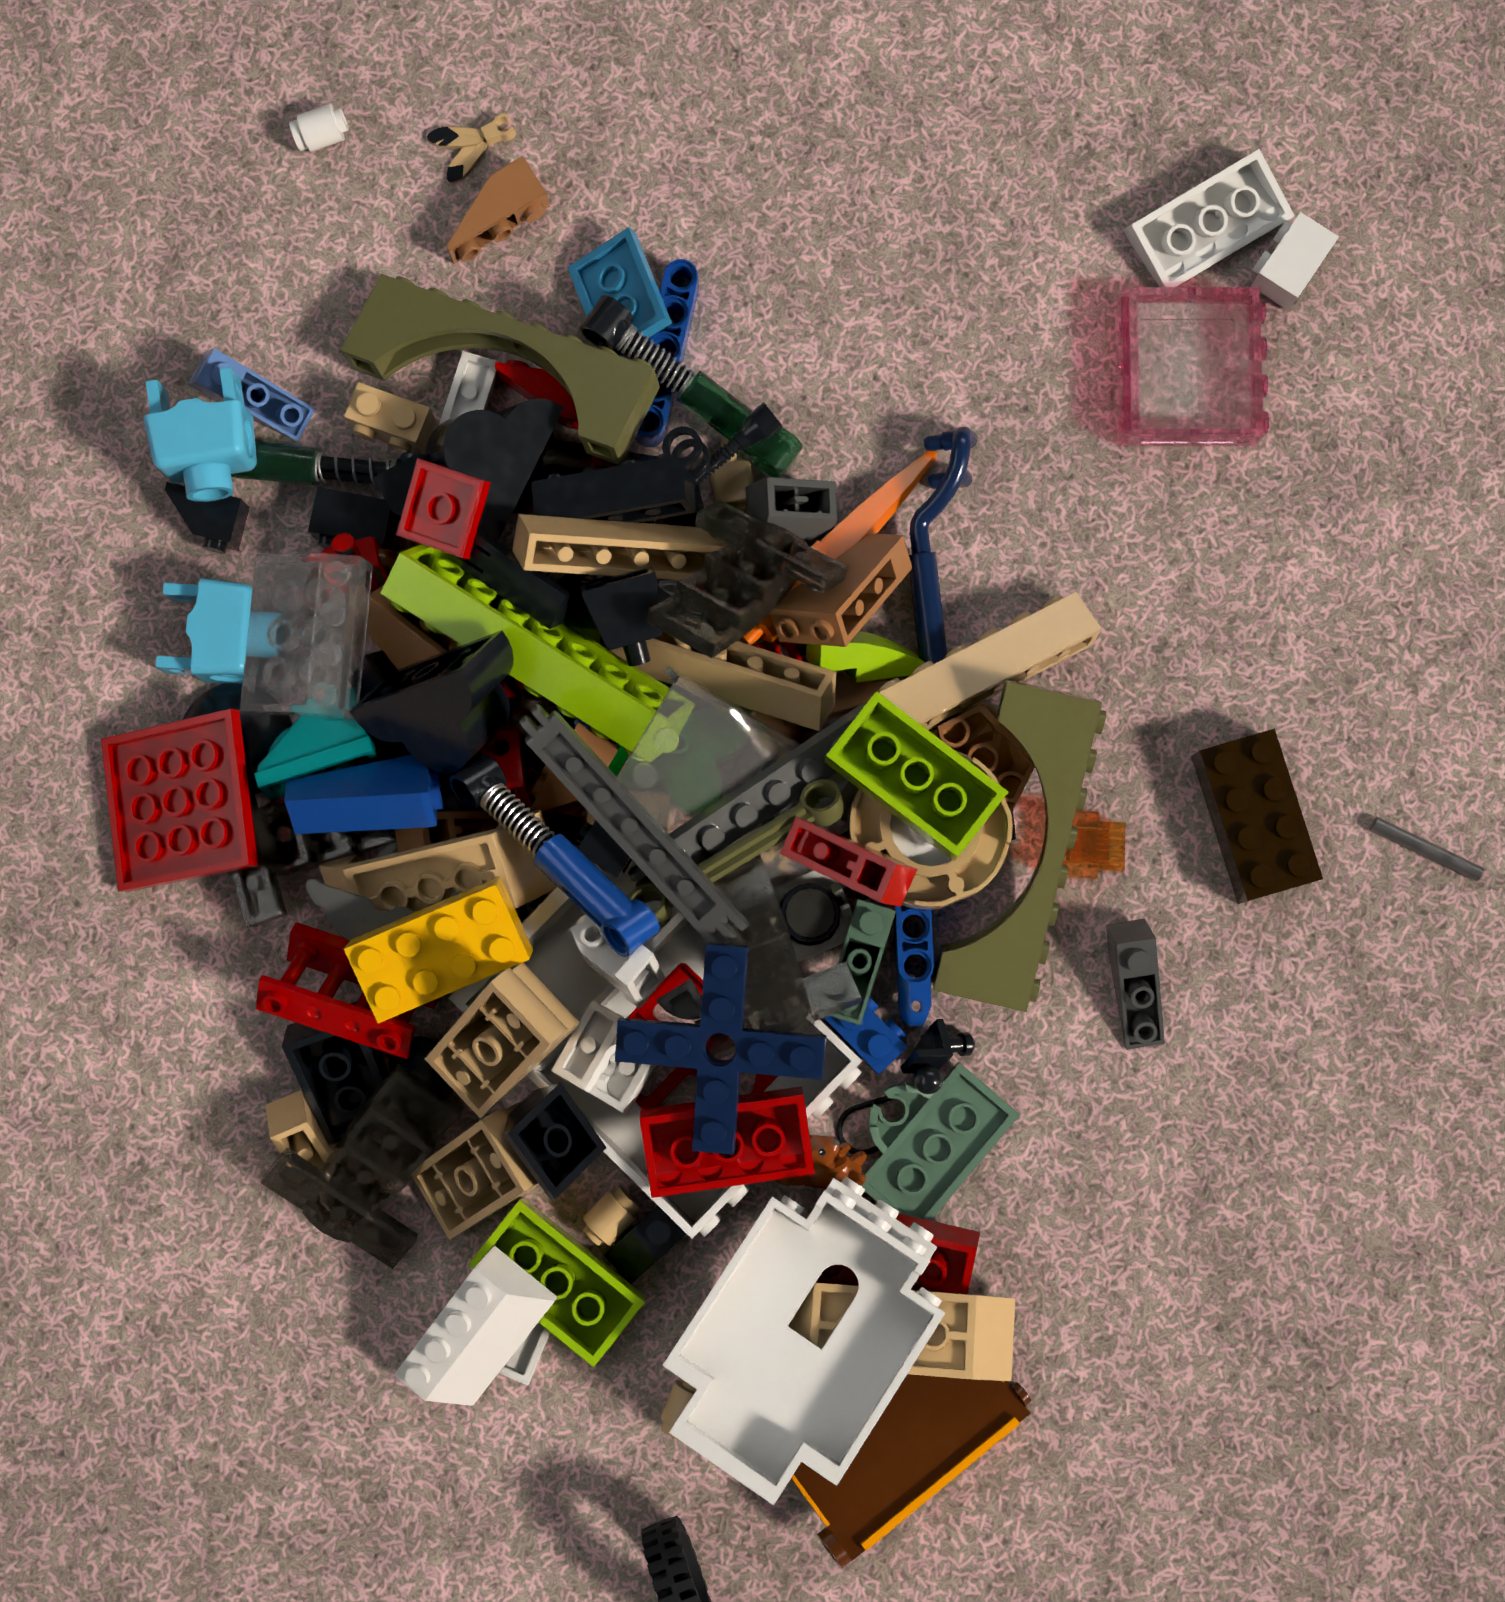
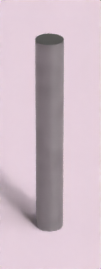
M1375 817L1370 831L1476 882L1481 878L1484 872L1483 867L1379 817Z

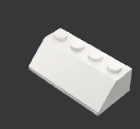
M494 1245L472 1270L395 1372L394 1376L424 1401L473 1406L558 1297Z

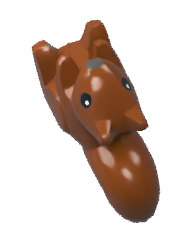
M810 1135L815 1174L775 1180L777 1183L786 1186L805 1185L827 1189L833 1178L841 1182L846 1176L861 1186L866 1180V1176L862 1174V1164L866 1160L867 1154L860 1151L848 1157L846 1153L851 1148L849 1143H839L836 1138L830 1136Z

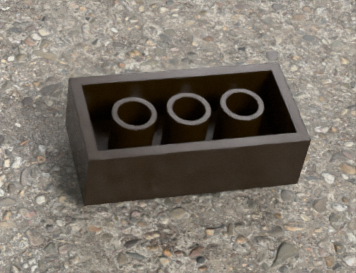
M1275 728L1202 749L1191 756L1238 904L1323 879Z

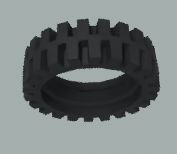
M674 1516L643 1528L641 1536L644 1555L648 1563L649 1574L653 1580L654 1591L658 1596V1602H711L695 1550L692 1548L691 1540L681 1519L678 1516Z

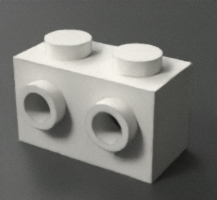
M1302 212L1299 213L1293 224L1286 220L1273 238V241L1278 243L1274 252L1270 254L1265 250L1252 269L1258 275L1251 287L1289 311L1339 236Z

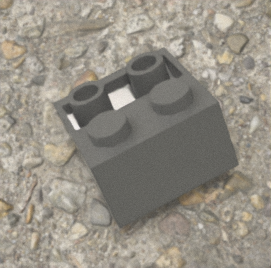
M766 477L745 487L748 540L756 548L753 559L754 564L793 565L792 561L797 556L808 562L807 550L815 542H820L835 527L837 522L835 481Z

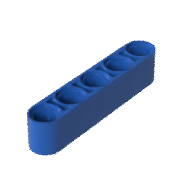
M677 259L667 265L660 288V294L668 314L677 312L683 316V319L678 323L668 325L649 338V341L654 340L653 345H660L659 349H672L675 352L673 357H676V362L682 361V363L699 293L696 266L685 259ZM678 277H686L691 280V283L683 288L672 284ZM669 386L663 395L655 396L643 421L654 420L659 426L651 433H645L639 429L635 440L640 445L655 447L664 440L676 390L671 392L672 387Z

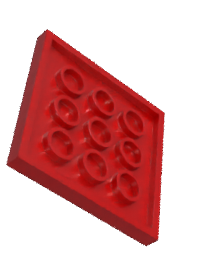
M222 710L101 739L118 892H130L258 866L239 710Z

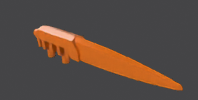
M928 451L869 496L820 542H815L807 550L808 562L797 556L792 561L794 568L790 572L786 569L782 570L775 564L769 565L765 571V577L772 582L766 586L767 594L761 597L748 589H744L738 597V601L745 606L742 613L745 624L748 627L739 635L740 641L753 645L761 638L773 643L778 636L769 612L771 605L867 535L877 534L935 460L937 452Z

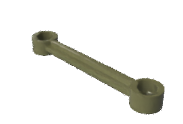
M826 779L809 783L801 793V803L697 866L712 882H715L786 839L795 817H800L818 826H828L837 822L845 811V804L839 787L833 781ZM820 798H835L834 801L827 807L820 809L814 808L816 804L819 803L818 799ZM643 884L629 894L628 897L631 900L638 899L645 904L650 901H661L660 906L653 911L660 928L664 927L671 919L672 907L674 905L655 884Z

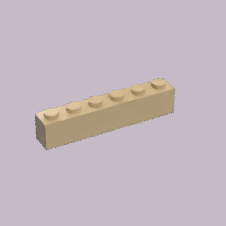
M518 514L512 551L523 570L617 576L652 566L657 579L748 584L756 548L741 530Z
M1077 591L1065 598L1062 595H1057L1047 601L1041 610L1033 614L1030 611H1026L1018 615L1011 621L1010 626L1000 631L998 628H992L981 635L978 642L968 647L962 644L953 648L946 654L945 659L935 664L932 661L923 663L913 671L912 676L902 681L899 678L888 681L879 689V693L927 730H930L1001 693L1005 679L1023 682L1092 646L1102 628Z
M661 628V636L646 640L651 660L635 666L654 679L817 731L821 730L835 705V671L713 634L710 644L693 646L681 642ZM623 647L610 650L626 660Z

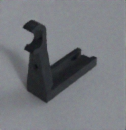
M484 532L476 534L470 558L463 562L461 568L548 629L559 626L587 609L579 586L588 583L563 584L562 586L541 571L523 570L512 551Z

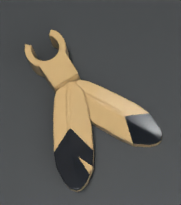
M508 114L497 115L492 122L481 127V130L467 127H441L428 134V141L439 148H462L448 167V182L455 183L464 179L478 163L488 145L501 140L508 141L516 136L517 133L513 127H510L505 132L499 131L500 125L509 123Z

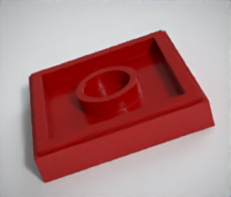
M417 458L396 535L460 558L469 559L491 482Z

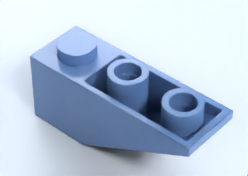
M213 348L205 352L188 383L189 386L216 402L224 401L219 369L232 367L241 379L244 406L253 416V420L298 442L315 408L217 349Z

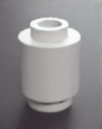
M331 103L298 114L296 120L289 122L293 138L300 151L309 149L310 152L344 141L343 132L349 131L342 109L335 110Z

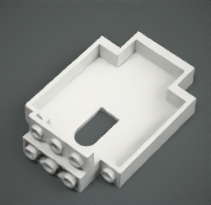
M846 1176L841 1182L835 1178L832 1179L807 1219L801 1216L804 1207L786 1195L780 1201L774 1197L770 1199L662 1365L697 1389L669 1433L772 1505L776 1503L801 1462L834 1485H838L945 1315V1312L938 1308L942 1302L941 1299L923 1287L920 1288L918 1293L911 1290L919 1275H922L928 1266L931 1256L937 1249V1246L930 1242L934 1235L915 1222L908 1228L896 1220L900 1212L879 1199L874 1205L863 1198L862 1194L865 1189ZM832 1265H844L855 1273L858 1279V1292L821 1349L788 1327L821 1273Z

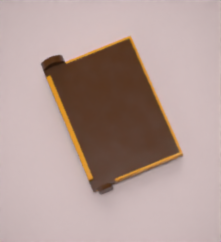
M907 1374L837 1486L801 1462L791 1480L826 1526L816 1535L837 1565L842 1569L862 1552L871 1548L1015 1429L1023 1419L1031 1414L1026 1408L1031 1402V1398L1018 1382L1010 1386L1007 1381Z

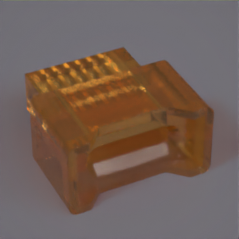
M1076 811L1072 825L1078 827L1075 846L1073 850L1066 849L1063 861L1064 865H1068L1066 880L1094 881L1098 878V872H1124L1126 822L1099 821V812Z

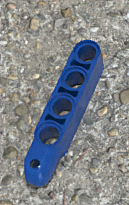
M893 905V910L896 911L893 921L899 1014L906 1025L923 1026L932 1006L930 980L934 968L932 909H915L903 905L901 907ZM908 916H916L923 923V932L917 938H910L903 932L902 924ZM910 955L919 956L924 961L925 970L918 978L910 977L904 970V962ZM915 1000L920 1003V1009L917 1012L912 1009V1003Z

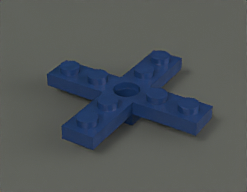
M712 942L705 944L700 1024L619 1018L617 1020L615 1062L697 1069L692 1151L734 1154L740 1073L820 1080L824 1077L827 1035L745 1028L744 1013L749 945ZM717 1033L729 1036L736 1046L735 1055L728 1060H720L712 1056L707 1047V1041L710 1036Z

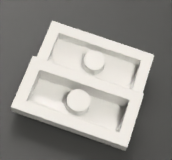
M592 1000L582 1016L580 1024L574 1030L551 1071L628 1115L656 1065L615 1062L617 1020L624 1017Z

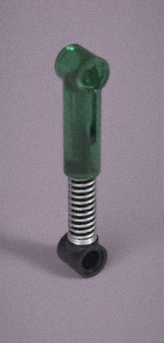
M601 296L580 326V331L585 338L597 347L605 346L611 350L614 348L617 351L620 350L621 354L626 352L628 354L627 359L632 357L648 362L654 368L657 379H661L660 384L665 382L666 388L672 387L671 392L675 390L678 392L677 402L726 439L732 441V435L741 428L748 414L753 410L701 370L693 373V369L687 370V365L682 367V361L676 362V357H670L671 353L665 354V348L660 350L659 344L653 345L654 340L648 341V336L643 337V331L638 333L637 327L631 324L633 321L631 312L623 304L612 297ZM781 428L769 439L752 444L745 451L744 449L742 451L749 455L752 463L766 475L773 478H783L801 452L803 445L792 433Z

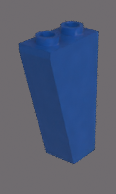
M412 755L286 780L284 802L295 834L424 828L437 826V810L443 809L440 791L443 785L440 772L425 767Z

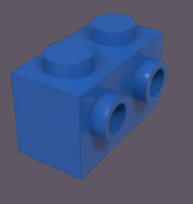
M870 997L861 1026L824 1015L822 1018L878 1075L907 1048L901 1041L906 1034L891 1019L884 1023L874 1013L878 1005Z

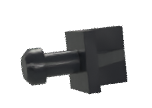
M936 1019L920 1036L921 1039L908 1059L900 1066L902 1074L914 1073V1085L923 1094L936 1093L942 1087L943 1075L940 1068L953 1056V1053H958L959 1056H970L975 1049V1040L968 1032L958 1033L956 1037H948L944 1019Z

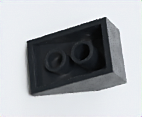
M299 1023L287 1025L282 1043L283 1051L328 1145L402 1120L403 1116L381 1050Z

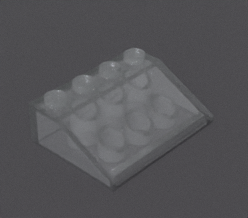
M327 553L256 554L240 711L356 721L350 710L359 703L373 570L372 563L361 556Z

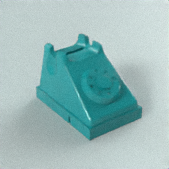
M342 687L334 690V698L330 702H323L319 695L309 698L302 715L291 727L281 732L271 745L266 757L258 765L257 773H254L258 788L279 809L286 807L284 802L286 780L386 760L379 750L375 737L367 733L350 713V710L357 703L349 688Z

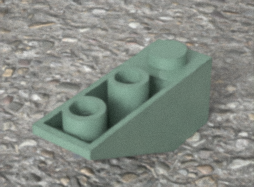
M860 899L857 900L822 1014L861 1026L896 913L895 910Z

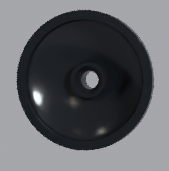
M248 683L223 684L206 691L198 697L187 710L183 720L227 709L240 711L249 793L251 796L261 792L254 774L257 773L258 765L268 754L275 739L281 732L291 727L293 723L284 705L267 690Z

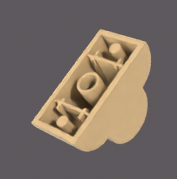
M521 963L513 970L511 968L506 969L486 986L428 1054L425 1060L481 1119L562 1043L580 1022L524 963Z
M521 1102L506 1109L502 1108L481 1119L410 1171L411 1176L449 1240L539 1185L503 1135L508 1114Z

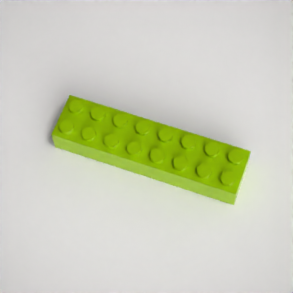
M423 544L399 553L381 591V594L390 599L391 604L396 609L419 617L431 631L445 634L457 641L458 647L503 630L512 647L514 658L513 667L508 676H512L522 682L524 688L529 693L538 697H545L555 703L558 710L564 715L571 718H579L590 725L592 732L597 736L617 742L634 759L645 760L650 763L674 743L695 705L693 702L637 667L628 666L626 660L607 650V648L564 622L557 627L548 629L510 601L503 598L496 591L487 587L483 582L464 571L461 566L466 561L465 559Z

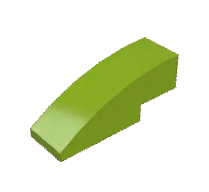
M859 631L846 647L806 644V659L811 664L832 671L844 670L856 683L912 675L917 667L925 663L913 651L899 643L864 631Z

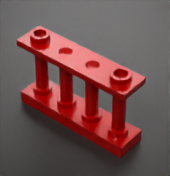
M296 922L290 931L286 961L291 963L280 980L265 975L260 977L255 1009L408 1059L415 1025L410 1024L409 1021L416 1008L378 1024L363 992L355 1005L334 999L333 997L343 980L359 984L344 951L350 940ZM306 967L328 974L317 993L295 986ZM439 998L423 1004V1006L434 1009Z

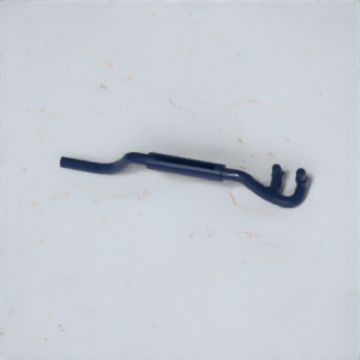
M965 426L959 427L956 430L942 432L940 435L928 436L924 439V447L927 451L951 450L950 460L946 472L932 474L928 477L929 487L936 490L915 511L910 521L912 555H909L912 569L909 574L918 652L921 660L924 662L932 661L933 664L945 659L947 646L936 552H931L928 530L930 523L944 510L956 494L958 488L968 487L972 482L973 477L967 470L970 449L976 445L977 435ZM1012 810L1011 814H1012V824H1013V827H1012V839H1011V840H1015V839H1016V834H1015V825H1014V817H1013V810Z

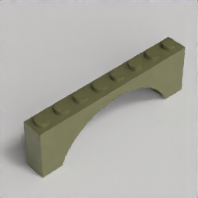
M384 274L380 275L340 349L351 369L384 381L412 362L426 356L454 349H491L517 355L548 372L564 387L572 398L578 418V435L586 453L618 465L624 461L660 388L654 368L642 359L633 358L630 360L618 356L616 352L608 347L598 346V348L589 346L573 335L564 334L560 336L549 332L547 328L538 323L531 322L526 324L515 320L506 312L496 311L494 313L482 309L471 300L463 299L459 301L450 298L439 289L429 288L427 290L418 287L407 278L397 276L395 279Z
M1005 679L996 719L1020 741L1036 768L1045 804V833L1042 850L1036 868L1022 894L1000 918L970 937L941 945L933 979V991L1027 1012L1029 1001L1036 1002L1040 989V979L1035 978L1038 963L1045 965L1050 942L1044 940L1047 927L1055 926L1059 911V904L1054 903L1057 887L1064 888L1068 874V865H1064L1063 861L1066 849L1073 850L1077 838L1078 827L1072 826L1076 811H1083L1087 797V788H1082L1085 772L1092 773L1096 761L1097 750L1091 749L1095 733H1102L1106 720V711L1101 710L1102 702L1099 700Z

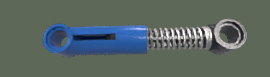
M480 755L450 776V786L458 800L471 810L477 807L483 808L495 821H498L499 825L503 826L504 830L513 835V838L518 840V843L523 845V848L533 855L534 865L601 928L606 942L617 954L628 957L660 931V925L655 914L644 902L638 899L631 900L564 835L558 834L554 836V832H549V827H544V822H540V819L535 817L534 813H530V809L525 808V804L520 803V799H515V794H511L510 790L506 787L507 782L504 772L489 755Z

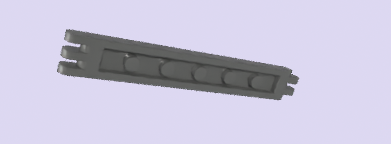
M867 702L860 704L675 829L669 835L696 865L734 843L800 798L803 789L809 783L820 779H827L837 772L825 763V757ZM637 865L628 871L630 879L633 882L638 881L635 884L636 888L643 884H654Z
M536 704L531 709V713L540 724L537 726L527 715L519 721L520 725L529 734L524 739L527 745L706 942L724 943L716 934L718 931L728 941L734 940L737 937V933L727 923L730 920L741 931L749 926L746 918L559 713L553 711L549 715L544 708Z

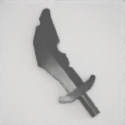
M313 878L306 882V891L314 904L323 906L326 910L324 917L348 940L415 913L414 909L395 905L390 910L380 911L373 906L370 898L325 885ZM456 890L452 896L462 893L461 890Z

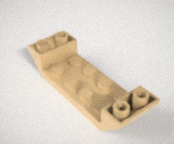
M541 809L530 812L534 813L535 817L540 819V822H544V827H546ZM498 825L496 829L364 861H359L357 854L319 864L325 885L370 898L373 906L380 911H387L398 905L414 909L417 912L452 897L453 893L458 889L464 892L501 876L514 908H518L557 888L534 865L533 855L528 853V850L524 849L523 845L519 844L518 840H515L513 835H510L501 825Z
M815 1283L788 1327L822 1349L857 1295L859 1286ZM930 1292L942 1300L938 1308L944 1311L945 1315L908 1374L972 1380L1011 1381L1015 1298Z

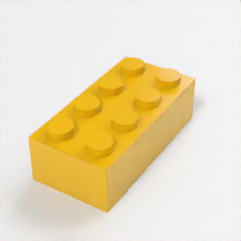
M501 876L351 939L344 948V951L379 1024L530 960L533 948Z

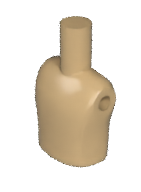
M724 440V441H722V442L720 443V444H721V447L724 448L723 445H724V444H728L727 442H728V441H732V440ZM735 453L731 460H727L726 464L723 463L722 467L719 466L718 470L715 469V473L711 472L710 480L714 491L715 509L719 513L729 514L746 511L745 487L754 483L752 464L746 460H737V454Z

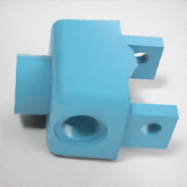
M232 367L219 369L224 401L209 403L199 398L181 400L176 406L170 408L168 391L157 379L146 381L150 414L143 416L153 464L171 482H184L186 497L192 501H216L231 496L234 493L231 474L253 470L257 463L253 416L244 406L241 379Z
M200 578L198 585L164 583L163 595L172 602L195 604L193 610L187 614L186 634L189 636L192 644L191 658L156 656L155 667L165 674L196 676L205 683H253L259 679L262 658L283 659L285 656L288 642L287 617L285 613L266 612L267 604L265 598L251 585Z

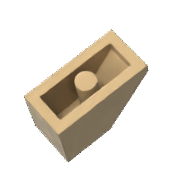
M302 1090L265 1105L270 1139L302 1187L339 1172L331 1147L328 1145Z

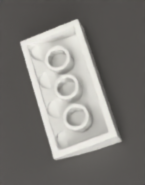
M1260 149L1126 227L1123 231L1151 276L1166 293L1281 225L1286 220L1288 221L1295 215Z

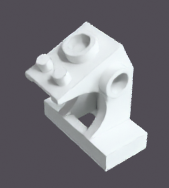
M587 915L581 917L577 925L570 928L587 965L623 992L627 1000L640 1009L664 981L665 976L654 953L644 945H641L628 957L617 954L606 942L601 928Z

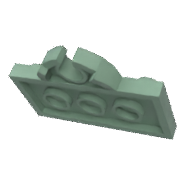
M959 1062L945 1076L942 1087L936 1093L923 1094L917 1090L913 1083H900L883 1090L888 1098L898 1099L902 1102L903 1113L897 1120L889 1121L883 1117L881 1108L872 1103L869 1110L868 1128L872 1141L881 1153L864 1172L863 1175L866 1176V1180L861 1187L875 1201L879 1199L899 1211L900 1214L932 1220L1020 1114Z

